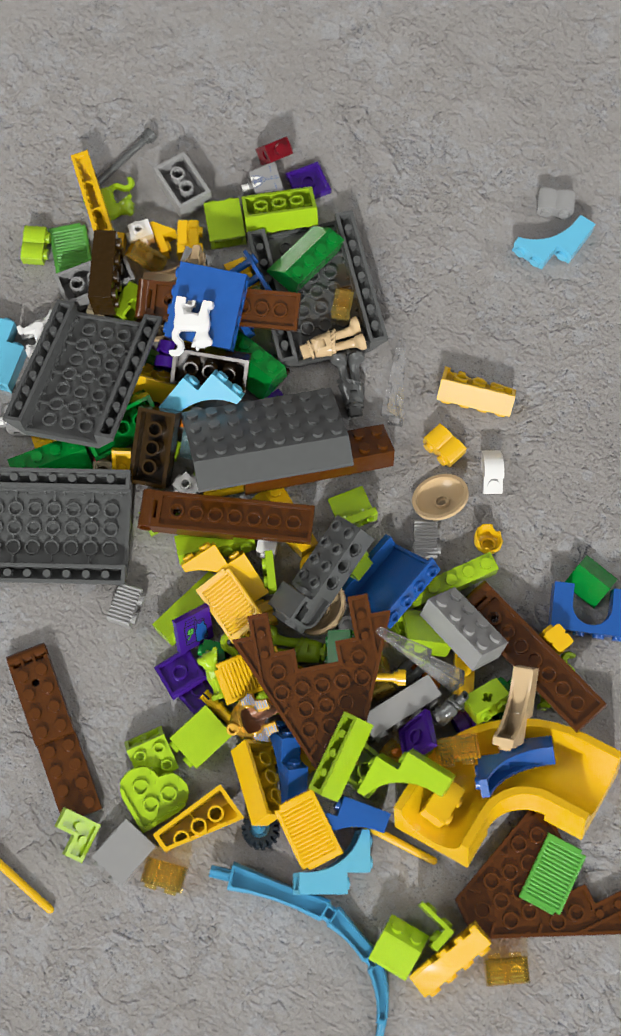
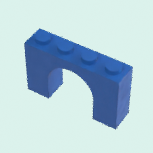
M558 581L552 583L548 626L551 624L554 627L556 624H560L565 629V632L572 633L574 637H584L585 634L592 635V639L604 640V637H610L614 642H621V589L614 588L610 591L609 610L606 619L601 624L589 625L579 620L574 612L575 584Z

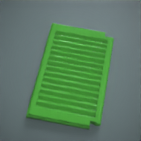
M80 223L48 229L49 233H51V247L56 274L91 261L92 255L85 224L80 225Z
M548 832L519 897L551 915L554 912L560 915L586 859V855L581 854V849Z

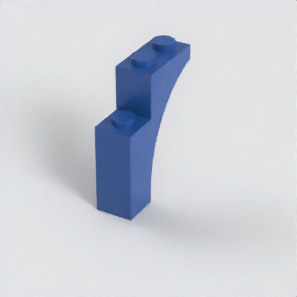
M276 721L279 731L272 733L270 739L277 761L281 801L283 803L307 791L308 767L300 760V745L285 722Z
M552 736L524 739V744L517 746V748H511V751L499 750V754L478 756V765H475L476 789L481 791L482 798L491 797L493 791L503 781L519 772L539 766L556 764Z
M341 795L338 802L335 801L333 808L335 814L324 811L333 831L347 827H363L384 833L391 815L388 811Z

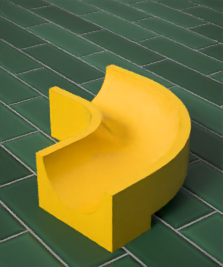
M528 718L525 739L551 735L556 764L539 766L519 772L503 781L493 791L491 797L482 798L481 791L477 790L475 785V765H478V756L499 754L501 749H499L498 745H493L492 742L501 720L489 721L473 726L451 737L428 756L429 759L454 773L456 776L453 781L466 790L462 796L465 799L459 808L455 807L452 814H454V817L449 825L444 824L441 828H438L419 814L432 791L409 783L394 806L395 827L467 868L488 834L489 826L501 815L514 810L539 812L545 815L544 820L582 840L618 774L621 763V751L581 731L576 733L569 726L547 720Z

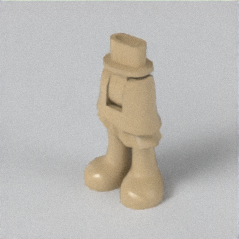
M356 316L350 319L348 327L336 331L335 328L332 331L328 330L313 337L310 341L307 340L306 344L299 345L303 359L332 356L337 351L349 348L367 349L366 341L361 333L360 324ZM355 336L352 339L336 343V340Z

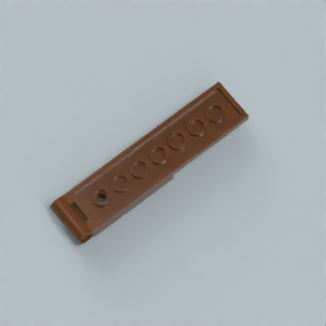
M139 279L134 317L143 319L144 314L161 316L163 318L162 321H168L169 314H167V309L173 298L171 291L176 282ZM248 288L239 327L297 332L302 294Z
M144 489L137 527L141 530H152V532L229 540H233V537L311 545L315 506Z
M485 580L465 597L507 640L508 644L501 653V656L512 667L522 665L539 668L536 691L576 733L607 706V703ZM495 618L498 619L497 622H492L493 619H495Z
M43 642L7 656L6 660L59 813L61 814L64 807L81 816H87L102 810L103 807L45 643ZM39 681V685L34 687V682Z

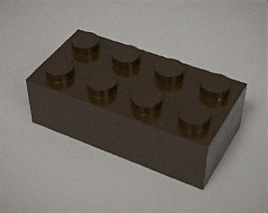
M94 230L88 299L94 315H116L117 308H120L118 292H121L122 283L119 278L120 275H123L121 259H124V248H122V240L118 238L117 231Z
M184 342V352L180 356H173L170 384L178 385L183 377L189 374L199 380V384L203 385L216 369L225 373L230 382L239 385L243 393L246 392L252 353L236 350L231 352L212 346L200 348L199 351H196V347H191L192 343Z
M150 405L138 407L130 463L132 483L166 489L171 485L181 411Z

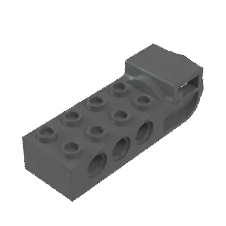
M337 515L292 583L288 584L283 581L268 602L270 606L275 608L272 614L301 634L306 629L314 627L374 541V538Z

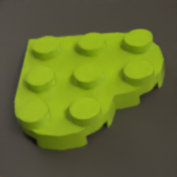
M143 765L129 769L120 779L122 799L142 833L147 832L178 813L185 807L188 800L189 790L187 784L181 776L174 772L157 775L148 766Z

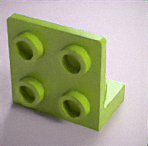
M363 486L328 499L335 518L339 515L357 527L374 522L378 518L376 507L372 508Z
M162 726L124 742L133 767L145 765L157 775L170 773L179 768Z
M422 901L417 906L441 929L440 931L435 930L428 938L430 941L428 946L437 952L454 933L451 929L453 925L445 917L439 918L435 914L437 909L431 903H424Z

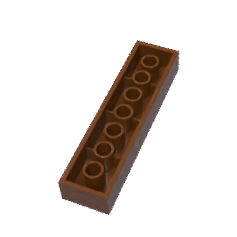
M384 424L348 430L354 466L242 486L245 495L392 467L394 465L395 450Z

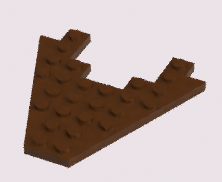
M367 593L347 597L355 637L335 641L338 656L337 662L299 669L295 649L275 652L267 612L247 616L251 636L232 640L234 646L315 770H317L344 711L366 722L368 720L391 613L390 610L371 613Z
M528 810L454 899L466 926L468 927L472 922L476 921L489 939L621 934V890L595 903L587 886L583 884L571 890L560 915L556 912L551 915L519 897L548 832L562 839L557 827L545 821V815L536 811Z

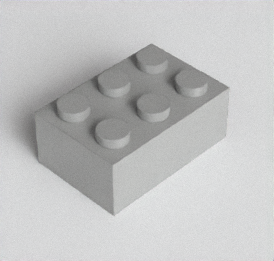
M185 152L153 168L157 183L181 219L204 208L203 203L212 201L211 191Z

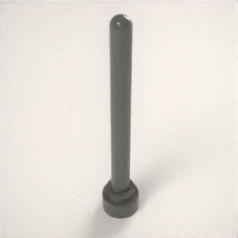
M150 128L145 129L142 132L141 139L97 178L99 185L108 179L145 144L153 143L157 139V136Z

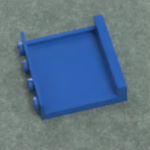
M181 261L180 266L176 268L175 276L177 280L176 285H173L171 291L173 298L172 303H169L167 309L169 317L168 321L164 323V336L172 339L175 318L174 307L177 296L186 297V303L188 300H196V307L192 309L193 313H199L203 300L212 301L215 305L209 314L211 321L209 336L213 340L212 346L234 352L250 280L249 276L243 273ZM180 332L179 337L184 341L192 342L196 332Z
M385 534L369 553L368 557L373 562L371 567L359 581L349 576L342 589L345 593L347 604V597L367 593L371 613L390 610L391 614L387 628L391 629L441 569L432 557L426 560L397 545L391 536Z

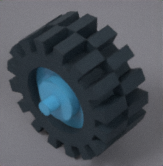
M249 814L247 819L244 818V825L241 826L243 830L242 835L250 847H254L256 850H259V848L265 850V847L271 848L272 843H277L276 838L280 837V827L277 820L268 826H252Z

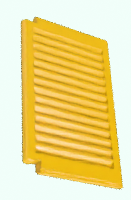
M228 568L226 571L224 569L220 570L196 589V592L203 602L209 606L210 612L231 642L233 639L241 638L250 631L247 616L261 614V611L231 568Z
M240 654L215 664L217 670L214 672L227 705L243 699L250 693L255 694L263 690Z
M309 789L278 805L280 809L274 812L302 870L308 867L310 871L343 853L313 790Z

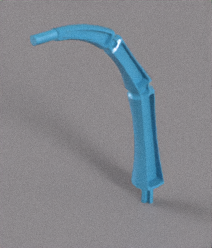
M235 861L233 862L232 869L211 865L209 877L227 881L228 891L252 894L279 902L317 921H325L328 928L340 935L354 949L361 961L368 965L367 972L372 981L376 996L377 1029L375 1036H384L389 1012L386 969L368 959L374 948L373 944L357 928L341 906L334 907L330 899L319 895H293L292 885L264 875Z

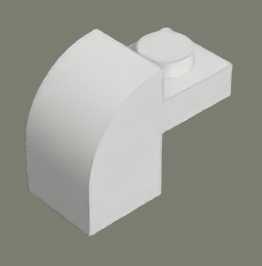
M500 450L481 451L483 494H502L504 478L503 455Z

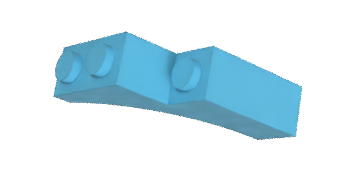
M580 215L568 229L553 237L545 239L518 237L514 242L512 251L518 257L526 259L532 266L538 267L541 270L553 255L569 264L592 234L595 223Z
M0 318V390L12 393L27 353L22 344L14 342L18 332L15 322L9 318Z
M215 369L203 385H200L199 380L193 375L186 374L159 407L183 411L188 406L204 400H225L237 404L245 393L242 392L243 390L239 385L230 382L225 373Z
M370 830L355 831L346 851L331 865L314 872L293 873V895L348 894L350 880L347 877V873L371 872L373 858L370 856V847L372 846Z

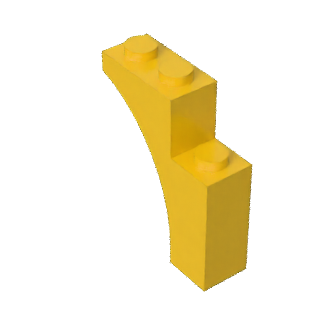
M213 541L212 543L206 542L199 547L200 550L195 554L191 552L182 558L181 566L185 572L207 570L218 573L222 569L226 571L228 568H231L254 602L269 593L268 588L264 587V582L243 550L241 552H233L226 561Z

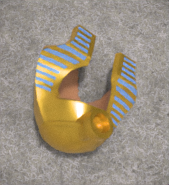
M250 693L234 707L231 712L230 724L227 726L226 731L231 736L237 734L250 740L270 742V735L279 731L276 721L266 724L265 721L267 718L278 713L274 705H269L267 698L263 700L255 699L254 694Z

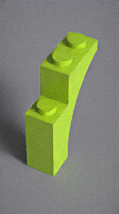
M415 749L404 752L399 763L381 753L376 757L373 756L368 764L370 769L367 775L364 773L358 782L360 787L357 792L365 796L379 786L399 782L422 786L442 797L447 793L456 775Z

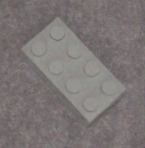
M125 254L124 259H121V264H123V275H120L119 278L122 283L121 291L129 281L136 284ZM91 261L54 274L64 301L75 302L78 312L87 309L90 303L88 288Z
M455 587L429 598L420 613V616L472 671L499 658L508 644L507 640Z
M429 674L369 711L367 722L374 725L368 737L371 743L375 741L377 743L382 742L387 738L389 732L393 730L396 733L398 729L406 724V721L413 719L424 709L430 711L438 706L442 694Z

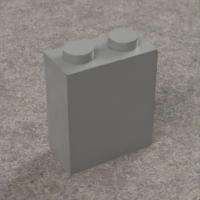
M125 819L92 856L95 860L93 864L101 872L105 869L110 874L108 878L116 886L119 884L125 886L158 847L129 820Z

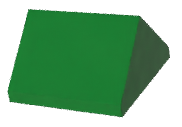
M586 555L565 582L574 583V593L594 609L618 579Z

